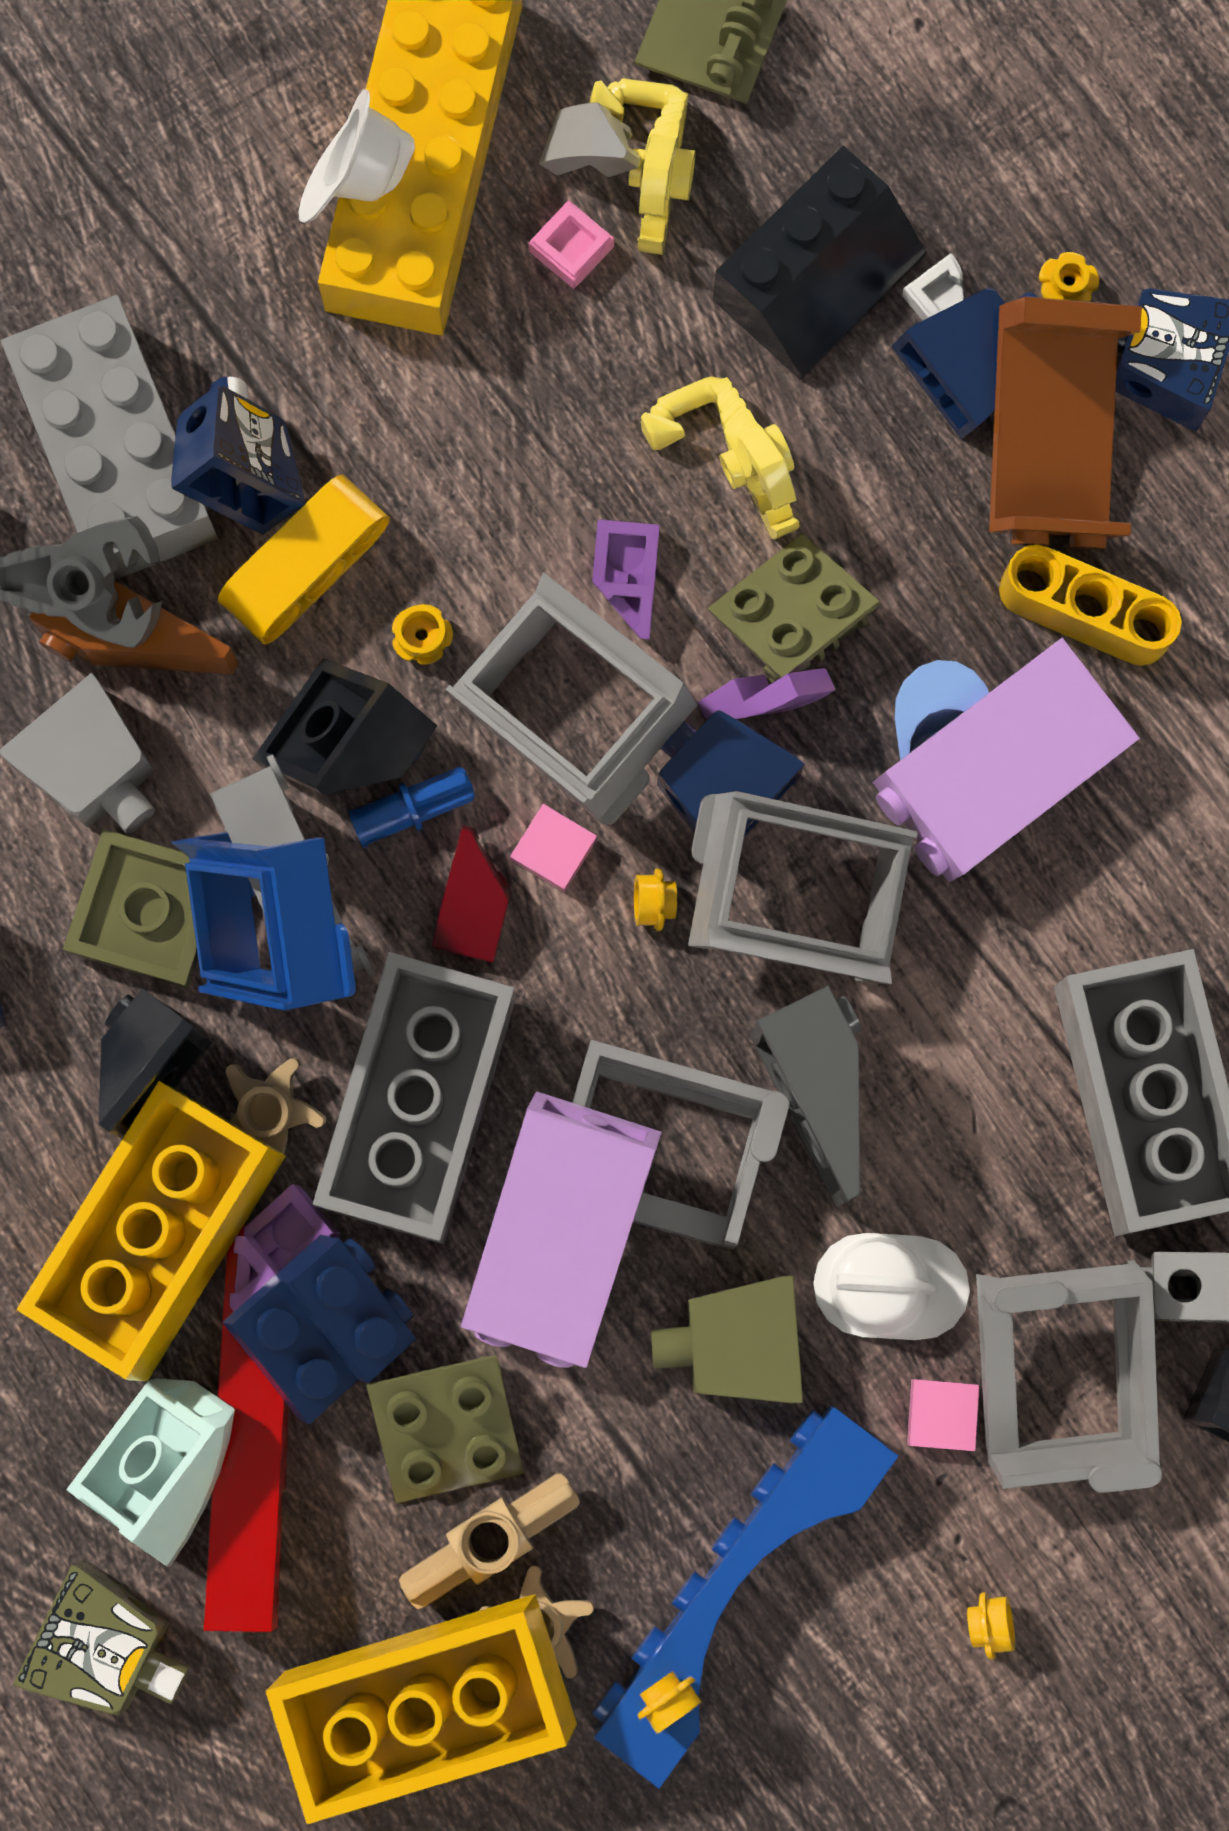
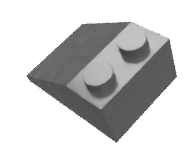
M826 986L757 1020L750 1038L777 1092L783 1093L788 1098V1114L835 1207L838 1208L860 1195L859 1044L854 1034L861 1031V1026L847 998L842 996L835 999L830 987Z

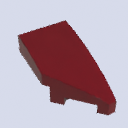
M463 826L447 880L432 947L494 962L497 957L510 896L506 891L509 884L500 871L497 872L478 841L480 838L474 828Z

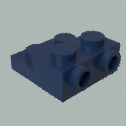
M321 1234L223 1321V1324L298 1419L309 1425L357 1380L369 1383L416 1340L415 1336L405 1325L413 1318L411 1310L391 1289L386 1288L382 1293L368 1276L375 1269L373 1260L352 1239H348L343 1243L340 1239Z

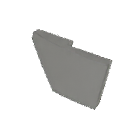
M595 102L558 110L538 164L557 176L591 165L606 176L611 177L638 168L641 159L639 153L628 145V140L633 136L630 127L612 116L610 110Z

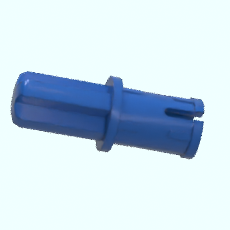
M457 767L406 788L404 782L398 784L400 791L347 811L362 848L369 846L368 844L412 826H416L417 831L422 830V822L472 802L475 799V791L467 772L463 768Z

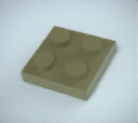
M103 829L63 950L71 955L189 989L198 962L185 863L190 862L189 857L183 852Z

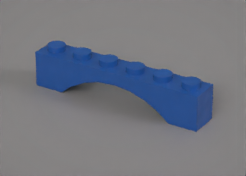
M828 1406L822 1416L812 1409L790 1439V1442L798 1447L796 1452L783 1469L775 1463L768 1468L751 1493V1496L759 1501V1503L744 1523L736 1517L728 1523L711 1548V1550L719 1555V1558L705 1577L694 1571L671 1603L680 1610L665 1632L656 1626L651 1629L632 1656V1660L640 1665L625 1687L614 1681L591 1713L599 1720V1723L594 1728V1739L658 1789L700 1733L699 1705L656 1734L646 1717L639 1720L637 1716L638 1712L647 1707L640 1694L674 1671L680 1682L689 1676L694 1677L696 1681L691 1686L699 1697L704 1658L716 1623L740 1583L765 1556L793 1535L826 1519L860 1511L898 1458L896 1453L835 1407Z

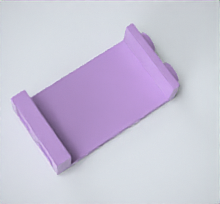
M1062 637L872 783L879 791L876 795V800L885 815L898 826L904 823L907 829L918 831L917 838H915L918 844L914 848L924 866L935 876L943 874L946 880L951 882L972 869L1140 738Z
M536 1091L524 1117L461 1328L473 1331L479 1340L492 1346L508 1347L513 1344L535 1351L542 1361L553 1366L568 1368L577 1365L586 1368L662 1132Z

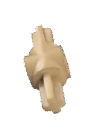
M556 1473L509 1505L503 1497L499 1498L447 1532L446 1537L449 1544L401 1575L399 1582L405 1596L416 1609H424L469 1578L476 1585H479L532 1550L534 1547L530 1538L576 1509L580 1504L577 1493L562 1473ZM493 1522L500 1525L506 1531L509 1545L504 1555L497 1559H485L474 1551L471 1544V1535L474 1528L479 1524Z

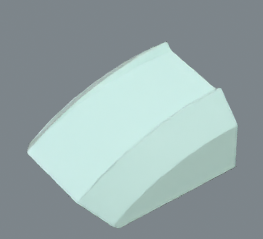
M159 1378L148 1380L66 1490L120 1529L118 1532L165 1566L170 1567L191 1536L207 1506L220 1474L229 1444L235 1409L195 1381Z

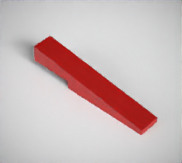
M243 1225L237 1236H244V1227L247 1225ZM235 1240L227 1251L223 1321L234 1312L229 1304L230 1293H235L238 1254L234 1253ZM222 1322L218 1398L233 1407L235 1412L229 1444L220 1474L212 1491L204 1631L272 1632L278 1627L283 1491L286 1490L289 1406Z

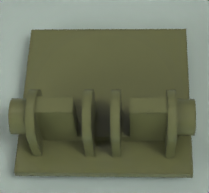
M659 0L634 65L747 104L787 0Z
M802 533L707 609L766 665L762 668V671L772 684L788 673L804 671L811 665L810 660L812 659L821 662L825 659L823 651L825 648L828 647L832 651L839 648L841 640L856 628H864L868 624L867 616L874 612V609L881 604L877 598Z
M496 1355L482 1356L466 1362L448 1366L443 1365L440 1368L421 1370L418 1373L392 1379L387 1378L379 1382L367 1384V1391L396 1503L524 1474L504 1390L501 1366Z

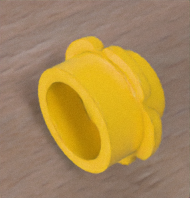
M1065 252L1060 254L1056 260H1047L1039 273L1043 298L1091 302L1092 292L1097 291L1099 287V275L1096 268L1092 265L1088 266L1084 256L1074 252ZM1069 276L1074 279L1075 283L1069 286L1064 283L1063 279Z
M420 604L409 607L400 612L392 624V632L395 634V638L392 641L393 648L406 661L414 659L421 665L435 663L442 658L443 649L449 647L452 643L453 630L450 622L446 619L444 620L441 611L431 605ZM419 630H425L428 633L425 640H418L416 638V633Z
M655 868L654 875H636L634 917L636 926H654L656 931H661L664 927L665 919L676 918L677 888L675 881H664L663 871Z
M982 1592L979 1596V1606L968 1607L967 1609L969 1635L973 1648L985 1647L988 1659L995 1660V1653L1015 1651L1013 1615L1007 1596L990 1598L987 1592Z
M672 1671L642 1692L640 1696L647 1707L638 1712L639 1720L646 1717L656 1734H658L702 1703L691 1686L696 1681L694 1677L689 1676L680 1682L674 1671Z

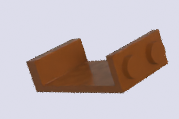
M1026 296L999 306L989 533L1011 534V545L1016 546L1036 544L1049 546V536L1069 537V548L1083 550L1106 549L1107 539L1131 536V523L1109 522L1118 338L1141 332L1142 306Z

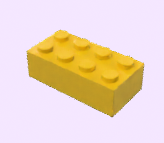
M158 1081L16 1310L123 1379L148 1381L234 1242L235 1236L242 1229L286 1156L183 1092Z
M536 1594L286 1670L266 1690L307 1824L565 1747L577 1725Z

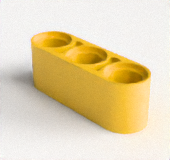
M344 474L338 475L326 483L226 582L218 596V602L262 644H269L290 628L380 538L389 524L390 517Z
M1030 545L1017 551L1010 560L1000 581V598L1006 608L1016 615L1130 664L1143 666L1156 662L1164 655L1180 633L1182 624L1180 612L1174 603L1167 598L1046 546ZM1026 570L1036 572L1044 580L1046 589L1038 592L1027 590L1018 581L1017 573ZM1079 595L1094 597L1101 604L1103 615L1096 617L1085 615L1076 606L1075 597ZM1143 619L1155 624L1160 633V641L1150 642L1139 637L1134 630L1133 621Z

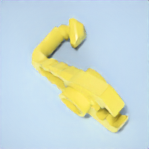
M622 78L620 82L610 83L607 88L602 81H597L594 83L589 103L598 102L610 110L611 115L621 122L624 118L623 103L662 109L661 117L657 118L655 127L649 134L645 150L633 149L639 153L641 160L638 168L629 170V186L640 187L641 191L639 214H644V218H641L638 252L663 255L672 199L689 201L693 181L696 151L680 148L685 127L688 94L682 92L678 87L668 84Z
M706 377L658 398L657 404L651 408L650 413L645 412L641 416L642 432L653 450H661L685 436L682 425L674 422V418L708 403H714L720 414L728 451L720 454L719 458L733 489L743 485L747 487L772 539L776 540L799 528V520L794 518L790 503L796 501L795 491L789 472L794 470V462L786 440L776 424L764 429L757 424L751 411L746 408V403L742 398H739L738 391L732 387V383L727 377Z

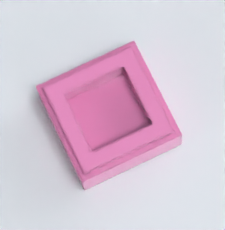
M568 200L530 240L528 247L529 252L570 287L575 289L613 249L614 237Z
M542 804L512 852L510 860L565 893L596 843L597 835Z
M911 1379L907 1445L975 1451L979 1385Z

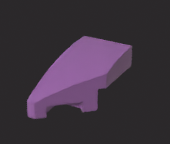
M598 519L592 582L640 639L649 640L660 525Z
M822 668L788 673L770 685L765 675L735 678L700 700L698 704L705 719H708L717 710L723 711L735 719L799 708L820 700L836 690L827 669Z
M290 1185L244 1227V1236H235L234 1253L238 1254L235 1293H230L229 1304L233 1311L239 1308L318 1236L322 1234L336 1238L340 1235L322 1211L312 1205V1199L300 1185Z

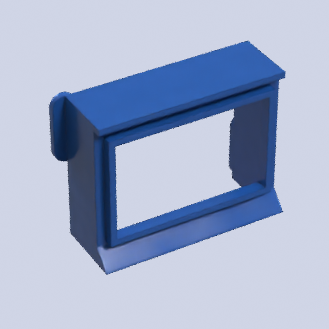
M228 832L171 841L190 860L189 863H185L192 918L200 974L207 981V984L198 986L200 993L284 1011L354 995L356 987L349 934L343 924H335L324 838L317 837L274 846L232 843ZM248 877L257 878L260 881L272 971L261 969L251 902L255 892Z

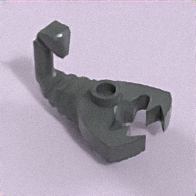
M138 516L91 527L75 534L64 544H47L42 547L34 546L24 551L18 550L9 553L5 557L0 556V600L8 601L11 605L18 608H27L30 612L37 614L45 613L47 616L66 617L73 625L92 636L107 642L135 648L142 645L152 635L160 617L162 601L152 604L144 613L137 596L128 600L122 619L120 620L117 617L116 603L119 595L114 587V572L117 570V561L114 558L113 544L115 543L118 547L126 568L137 564L139 554L150 565L159 563L160 557L157 545L146 524Z

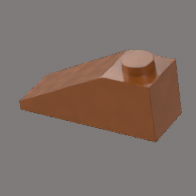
M114 581L115 590L119 595L116 603V614L120 620L128 600L138 596L144 613L154 604ZM161 608L160 617L152 635L142 645L135 648L107 642L92 636L73 625L66 617L47 616L45 613L37 614L34 612L29 616L30 621L42 635L39 644L69 663L77 655L96 666L233 674L239 665L231 647Z

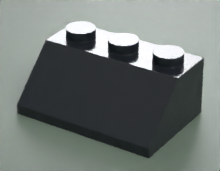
M843 145L716 270L713 301L799 380H802L925 257L926 250L889 185Z

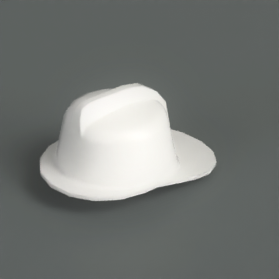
M363 89L359 94L348 120L316 164L301 198L298 212L299 221L308 224L316 219L334 196L363 201H377L383 195L394 190L401 181L415 150L414 139L409 133L400 129L394 121L369 107V90Z
M863 1233L846 1236L831 1245L818 1262L813 1282L816 1302L826 1319L845 1333L868 1338L921 1340L938 1337L953 1328L966 1310L970 1293L967 1271L957 1254L940 1241L912 1235Z

